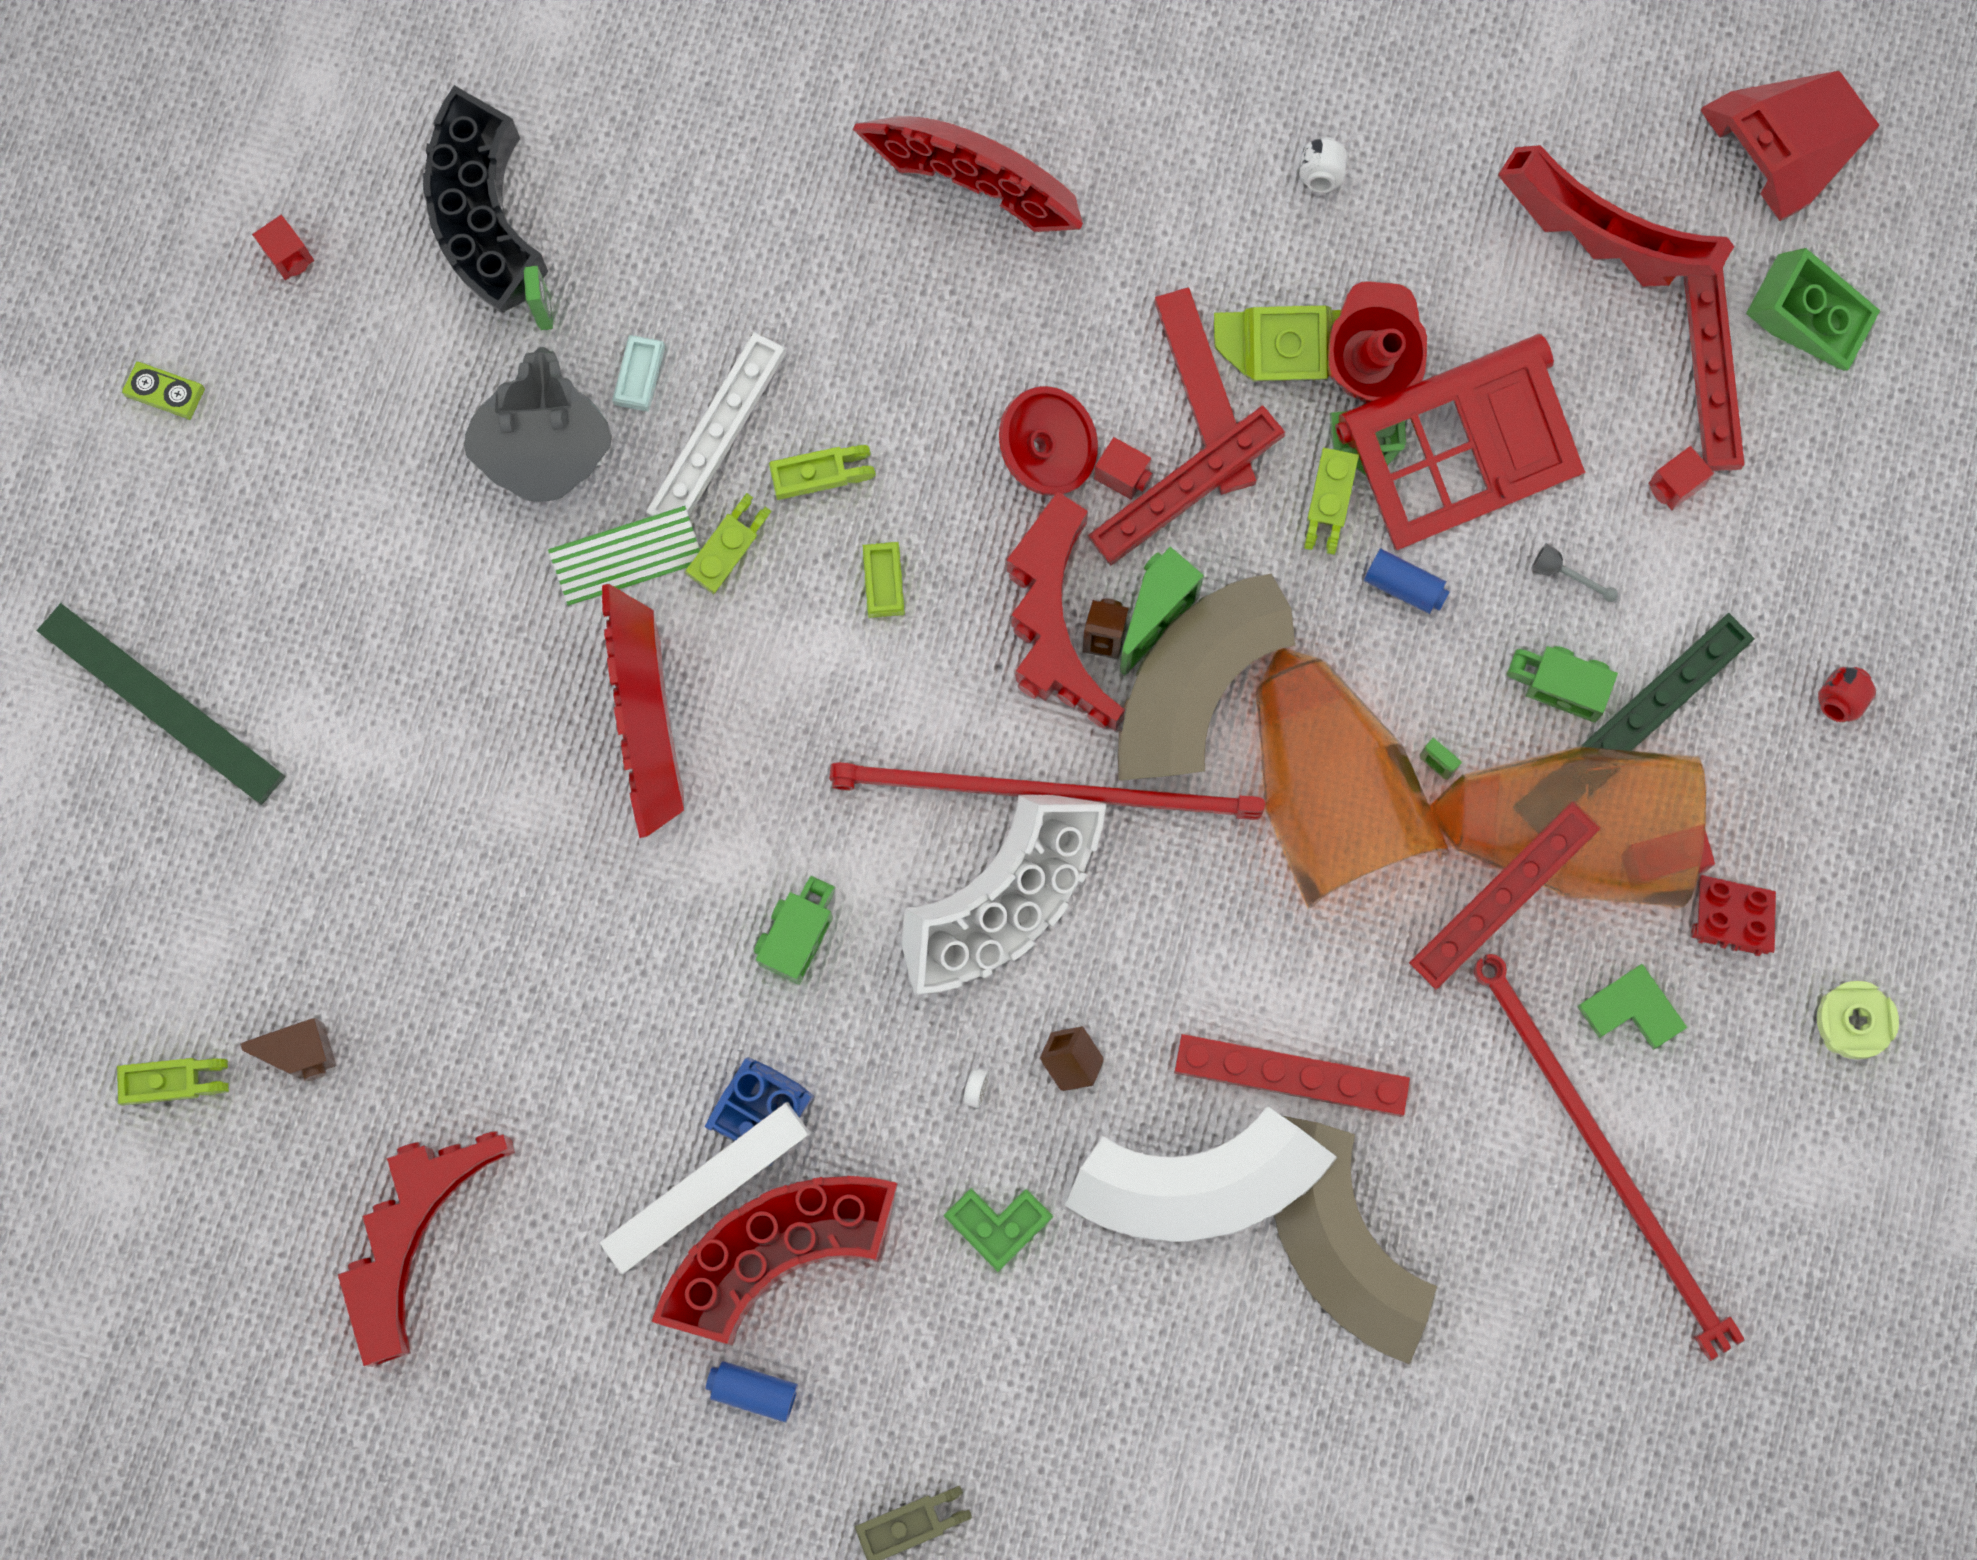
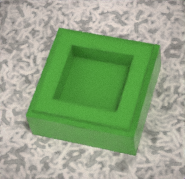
M1434 737L1419 755L1421 760L1445 780H1448L1462 763L1461 760Z

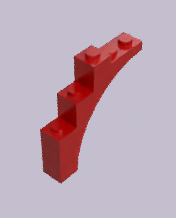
M1541 145L1515 147L1498 174L1499 178L1544 232L1571 231L1593 259L1620 258L1642 286H1669L1676 276L1718 275L1735 247L1728 237L1703 236L1677 231L1626 212L1601 198L1577 181Z
M1057 492L1007 559V572L1010 573L1008 575L1009 578L1022 588L1031 587L1011 614V626L1014 627L1013 632L1027 643L1036 642L1016 669V681L1019 683L1017 686L1027 696L1033 699L1039 696L1044 701H1047L1055 690L1058 692L1056 694L1063 703L1072 708H1075L1077 705L1088 712L1087 717L1095 725L1103 729L1108 726L1116 731L1124 720L1125 709L1105 694L1084 669L1071 644L1063 617L1061 593L1064 572L1073 546L1087 525L1088 511L1060 492Z
M498 1131L485 1133L475 1138L476 1144L462 1148L461 1144H455L439 1150V1157L436 1158L432 1148L425 1145L420 1147V1143L415 1142L399 1147L397 1149L398 1155L387 1158L400 1203L396 1204L395 1200L381 1202L372 1207L373 1213L362 1216L375 1262H372L370 1257L360 1259L348 1264L349 1271L338 1274L363 1366L374 1367L411 1354L405 1325V1296L411 1263L422 1235L440 1206L462 1183L487 1165L515 1153L510 1137L504 1134L499 1135Z

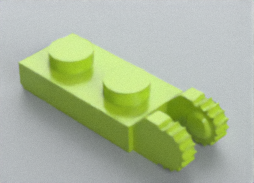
M858 445L840 449L839 446L770 461L769 466L777 500L873 479L876 475L873 466L866 465L845 470L843 462L851 463L868 458L871 454L870 447L868 445Z
M1322 448L1307 517L1309 526L1304 549L1312 550L1313 546H1315L1318 523L1332 526L1326 543V553L1335 555L1340 529L1344 527L1359 458L1358 454Z
M748 493L744 495L733 512L726 515L684 572V574L713 595L756 539L757 531L772 512L765 506L755 516L750 528L739 522L738 518L743 512H746L752 503L753 497Z
M186 1058L118 1065V1104L125 1106L199 1098V1095L228 1093L229 1083L213 1081L199 1084L198 1071H222L228 1068V1060L222 1058L204 1060Z

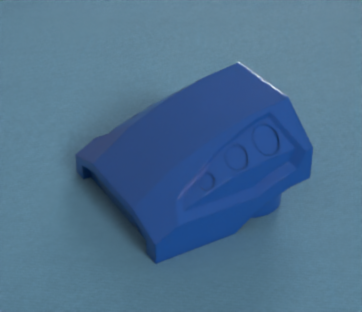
M747 1057L723 1092L704 1127L735 1141L787 1102L800 1118L814 1095L801 1084L772 1067Z

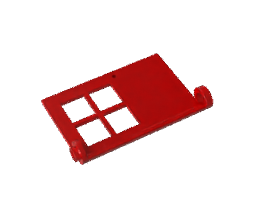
M1536 334L1339 415V423L1335 424L1337 436L1342 444L1347 443L1353 449L1356 448L1395 551L1585 473L1547 370L1553 366L1554 360L1549 343L1542 334ZM1454 401L1469 442L1433 456L1418 415ZM1410 418L1425 460L1390 473L1375 432ZM1472 449L1486 490L1451 503L1436 463ZM1429 467L1443 507L1408 521L1393 481Z

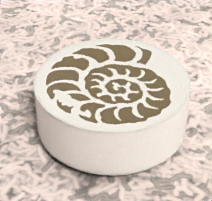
M975 1068L971 1071L964 1092L963 1102L965 1105L975 1108L981 1106L988 1086L989 1071Z

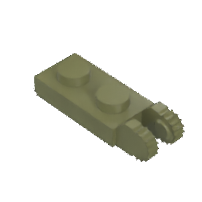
M960 1485L931 1498L930 1495H927L854 1526L866 1559H886L944 1534V1530L972 1519L973 1517L969 1509L958 1511L942 1521H939L934 1506L956 1500L963 1494Z

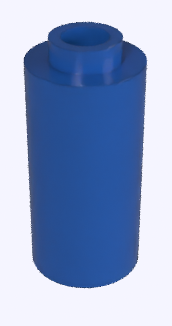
M1381 548L1364 578V582L1428 614L1431 613L1433 608L1440 611L1450 593L1449 590L1444 588L1447 581Z
M722 1361L719 1368L714 1366L711 1368L705 1389L711 1391L710 1400L787 1423L796 1399L799 1384Z

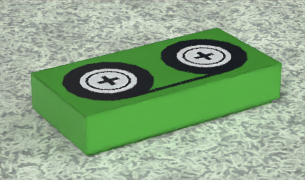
M538 266L525 267L524 282L527 304L540 330L553 329L551 296Z

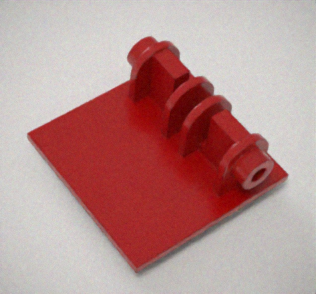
M1700 875L1698 923H1694L1692 926L1691 938H1696L1700 944L1704 942L1717 945L1718 941H1720V948L1726 949L1728 943H1730L1732 951L1739 949L1740 951L1754 953L1755 956H1760L1761 953H1774L1776 891Z

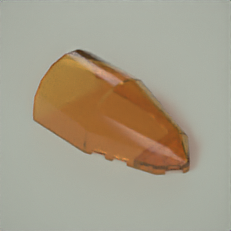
M1287 648L1277 650L1256 690L1261 772L1264 788L1263 799L1266 804L1265 810L1307 909L1315 907L1323 897L1336 889L1388 865L1430 852H1437L1439 858L1447 856L1449 853L1448 846L1403 744L1324 659Z
M1578 746L1464 773L1442 792L1428 808L1430 819L1434 820L1456 851L1498 869H1504L1574 800L1601 829L1543 885L1567 898L1684 907L1692 898L1698 880L1706 825V784L1704 768L1700 757Z

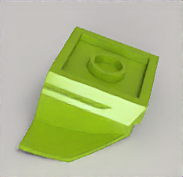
M1327 305L1251 307L1244 309L1243 312H1214V347L1234 367L1253 382L1326 380L1329 377V335L1333 323L1340 316L1341 310H1332V307Z

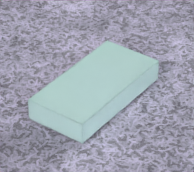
M629 335L612 399L615 406L649 412L665 350L664 341Z

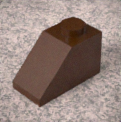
M1103 598L1101 601L1092 600L1084 628L1082 652L1119 660L1129 607L1122 606L1123 604L1120 601Z
M311 1018L240 1043L242 1051L297 1078H303L304 1081H312L327 1075V1069L337 1066L325 1024L316 1018Z

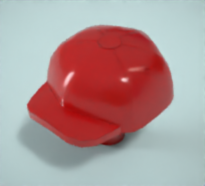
M1362 281L1352 286L1345 297L1340 316L1333 323L1329 335L1328 371L1330 378L1343 388L1347 395L1365 403L1372 402L1421 382L1426 369L1427 334L1425 327L1420 323L1417 302L1411 290L1400 284Z

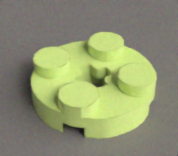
M1865 981L1846 982L1825 994L1818 1007L1817 1026L1827 1049L1843 1057L1858 1060L1876 1056L1884 1051L1890 1042L1894 1040L1899 1029L1898 1011L1891 998H1886L1881 991L1877 990L1879 987ZM1853 1010H1858L1859 1016L1866 1017L1867 1024L1862 1025L1860 1030H1856L1854 1025L1849 1023V1017L1853 1015Z

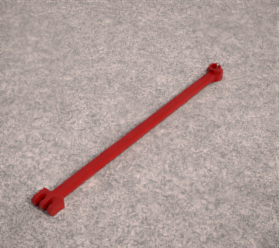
M843 762L832 763L829 776L830 781H832V788L843 791L854 790L855 784L862 783L1018 797V795H1056L1109 805L1236 815L1237 819L1248 820L1260 819L1266 805L1263 798L1239 795V798L864 767Z
M1494 954L1485 955L1483 957L1484 960L1480 958L1473 970L1476 980L1482 985L1489 986L1701 1326L1703 1331L1694 1336L1705 1356L1710 1361L1718 1357L1716 1350L1711 1344L1713 1340L1723 1353L1731 1349L1724 1335L1726 1332L1736 1345L1745 1341L1731 1316L1719 1320L1505 977L1507 968L1504 960ZM1484 965L1493 967L1495 970L1493 978L1484 976L1482 972Z

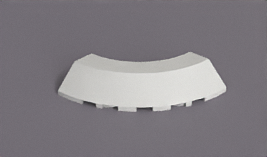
M1018 795L1017 808L1008 836L996 857L982 874L965 888L943 900L919 907L905 908L902 948L913 992L915 994H926L962 987L964 982L980 976L985 978L993 974V969L1003 965L1010 959L1015 961L1035 945L1033 941L1049 925L1053 927L1069 906L1067 901L1073 894L1079 882L1083 883L1087 876L1084 873L1092 851L1096 852L1099 844L1106 804L1056 795Z
M1267 1106L1260 1116L1235 1138L1218 1147L1193 1155L1178 1157L1146 1155L1124 1148L1103 1136L1081 1166L1065 1206L1100 1226L1136 1238L1169 1242H1190L1221 1235L1226 1236L1250 1228V1226L1282 1212V1209L1301 1195L1303 1196L1315 1185L1337 1157L1299 1127Z

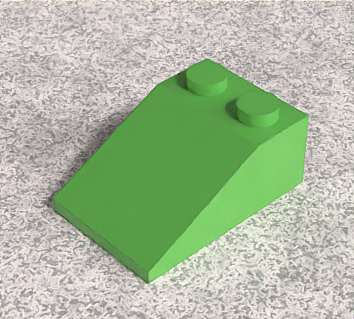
M1803 248L1777 255L1746 314L1771 335L1843 371H1847L1851 367L1880 310L1811 251Z
M1171 546L1162 555L1159 552L1155 553L1144 566L1146 572L1142 579V585L1122 649L1120 672L1124 676L1151 650L1162 637V632L1180 614L1186 612L1199 599L1204 575Z

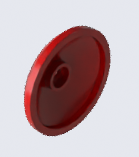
M1034 387L1017 395L1008 404L1002 415L999 426L1001 454L1011 474L1024 487L1041 495L1055 496L1057 492L1066 494L1077 489L1088 479L1094 469L1098 454L1097 433L1089 413L1074 396L1055 387ZM1034 441L1039 445V452L1034 446Z

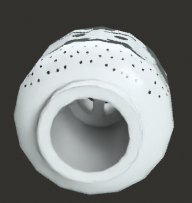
M1321 137L1309 142L1303 148L1299 175L1302 182L1309 189L1318 193H1327L1339 187L1344 182L1348 154L1345 147L1330 137Z

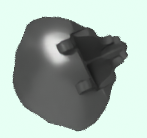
M539 347L534 352L525 354L523 363H519L518 375L515 380L504 382L498 386L496 392L479 406L471 418L465 433V453L467 458L482 470L494 484L511 491L527 501L546 502L564 497L575 486L588 478L596 466L601 465V458L611 447L612 435L608 422L597 406L587 396L578 391L573 386L572 381L562 377L555 352L549 351L545 347Z

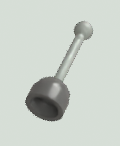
M1547 543L1541 548L1531 567L1532 570L1545 576L1561 572L1599 592L1608 602H1613L1618 597V592L1615 588H1605L1564 566L1561 553Z

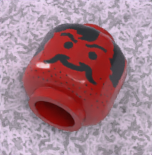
M1846 666L1836 668L1818 692L1820 708L1833 721L1840 723L1856 721L1865 713L1875 699L1876 688L1870 675L1862 668Z

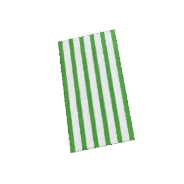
M682 506L550 548L548 552L567 605L569 606L602 595V585L611 584L617 589H622L688 568L700 552V548L686 507Z

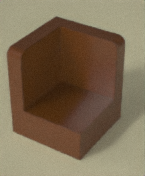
M1083 1026L1051 1032L1039 1058L1061 1091L1094 1086L1104 1061L1102 1054Z

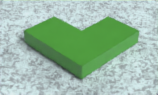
M1640 964L1577 1006L1599 1038L1631 1018L1653 1050L1688 1028L1643 964Z
M972 1188L943 1215L997 1272L1054 1217L1027 1189L998 1216Z

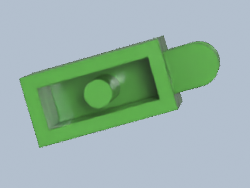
M1547 646L1541 656L1527 650L1516 649L1507 671V676L1529 686L1526 697L1596 723L1605 711L1618 673L1609 670L1610 667L1601 661H1585L1577 658L1567 648L1560 646L1551 648ZM1526 664L1536 667L1533 674L1524 671Z
M811 875L800 896L789 892L786 900L780 899L771 916V919L775 922L769 934L762 933L754 949V953L758 955L755 960L760 967L798 985L801 984L833 920V915L827 907L834 895L835 886ZM811 893L822 897L818 905L808 900Z

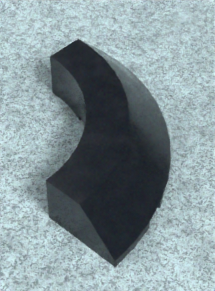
M454 85L440 107L433 122L435 127L430 144L427 143L426 145L427 159L425 173H423V191L429 222L440 249L452 269L483 301L503 313L526 301L525 267L538 266L543 279L549 272L541 253L528 245L507 222L504 212V174L511 154L520 140V136L511 117Z

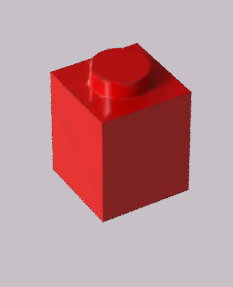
M282 214L252 234L285 281L292 276L303 273L308 265L314 262L308 249Z
M1113 437L1095 465L1094 479L1132 500L1138 490L1144 492L1152 479L1153 473L1150 472L1151 457Z
M1689 446L1659 468L1648 484L1651 486L1654 497L1660 503L1666 504L1672 511L1705 487L1714 475V472L1692 446Z

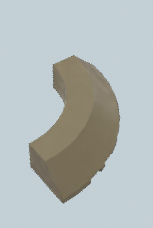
M1272 573L1245 578L1227 584L1225 587L1205 595L1186 612L1175 618L1162 632V637L1141 662L1135 675L1137 679L1130 698L1126 699L1124 705L1126 712L1122 731H1119L1118 739L1119 780L1205 772V744L1208 727L1217 703L1226 688L1242 670L1255 660L1270 652L1296 646L1292 608Z
M1283 1116L1337 1157L1315 1185L1303 1196L1301 1195L1282 1209V1212L1274 1215L1280 1241L1285 1252H1287L1291 1264L1307 1291L1341 1327H1344L1363 1343L1382 1354L1410 1364L1427 1325L1437 1286L1416 1277L1394 1262L1382 1250L1367 1229L1358 1210L1351 1179V1158L1355 1134L1318 1122Z

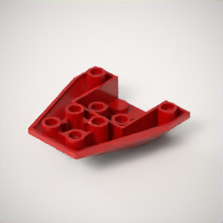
M1840 71L1731 91L1703 106L1700 110L1719 138L1733 131L1768 181L1760 195L1779 221L1809 206L1880 126Z

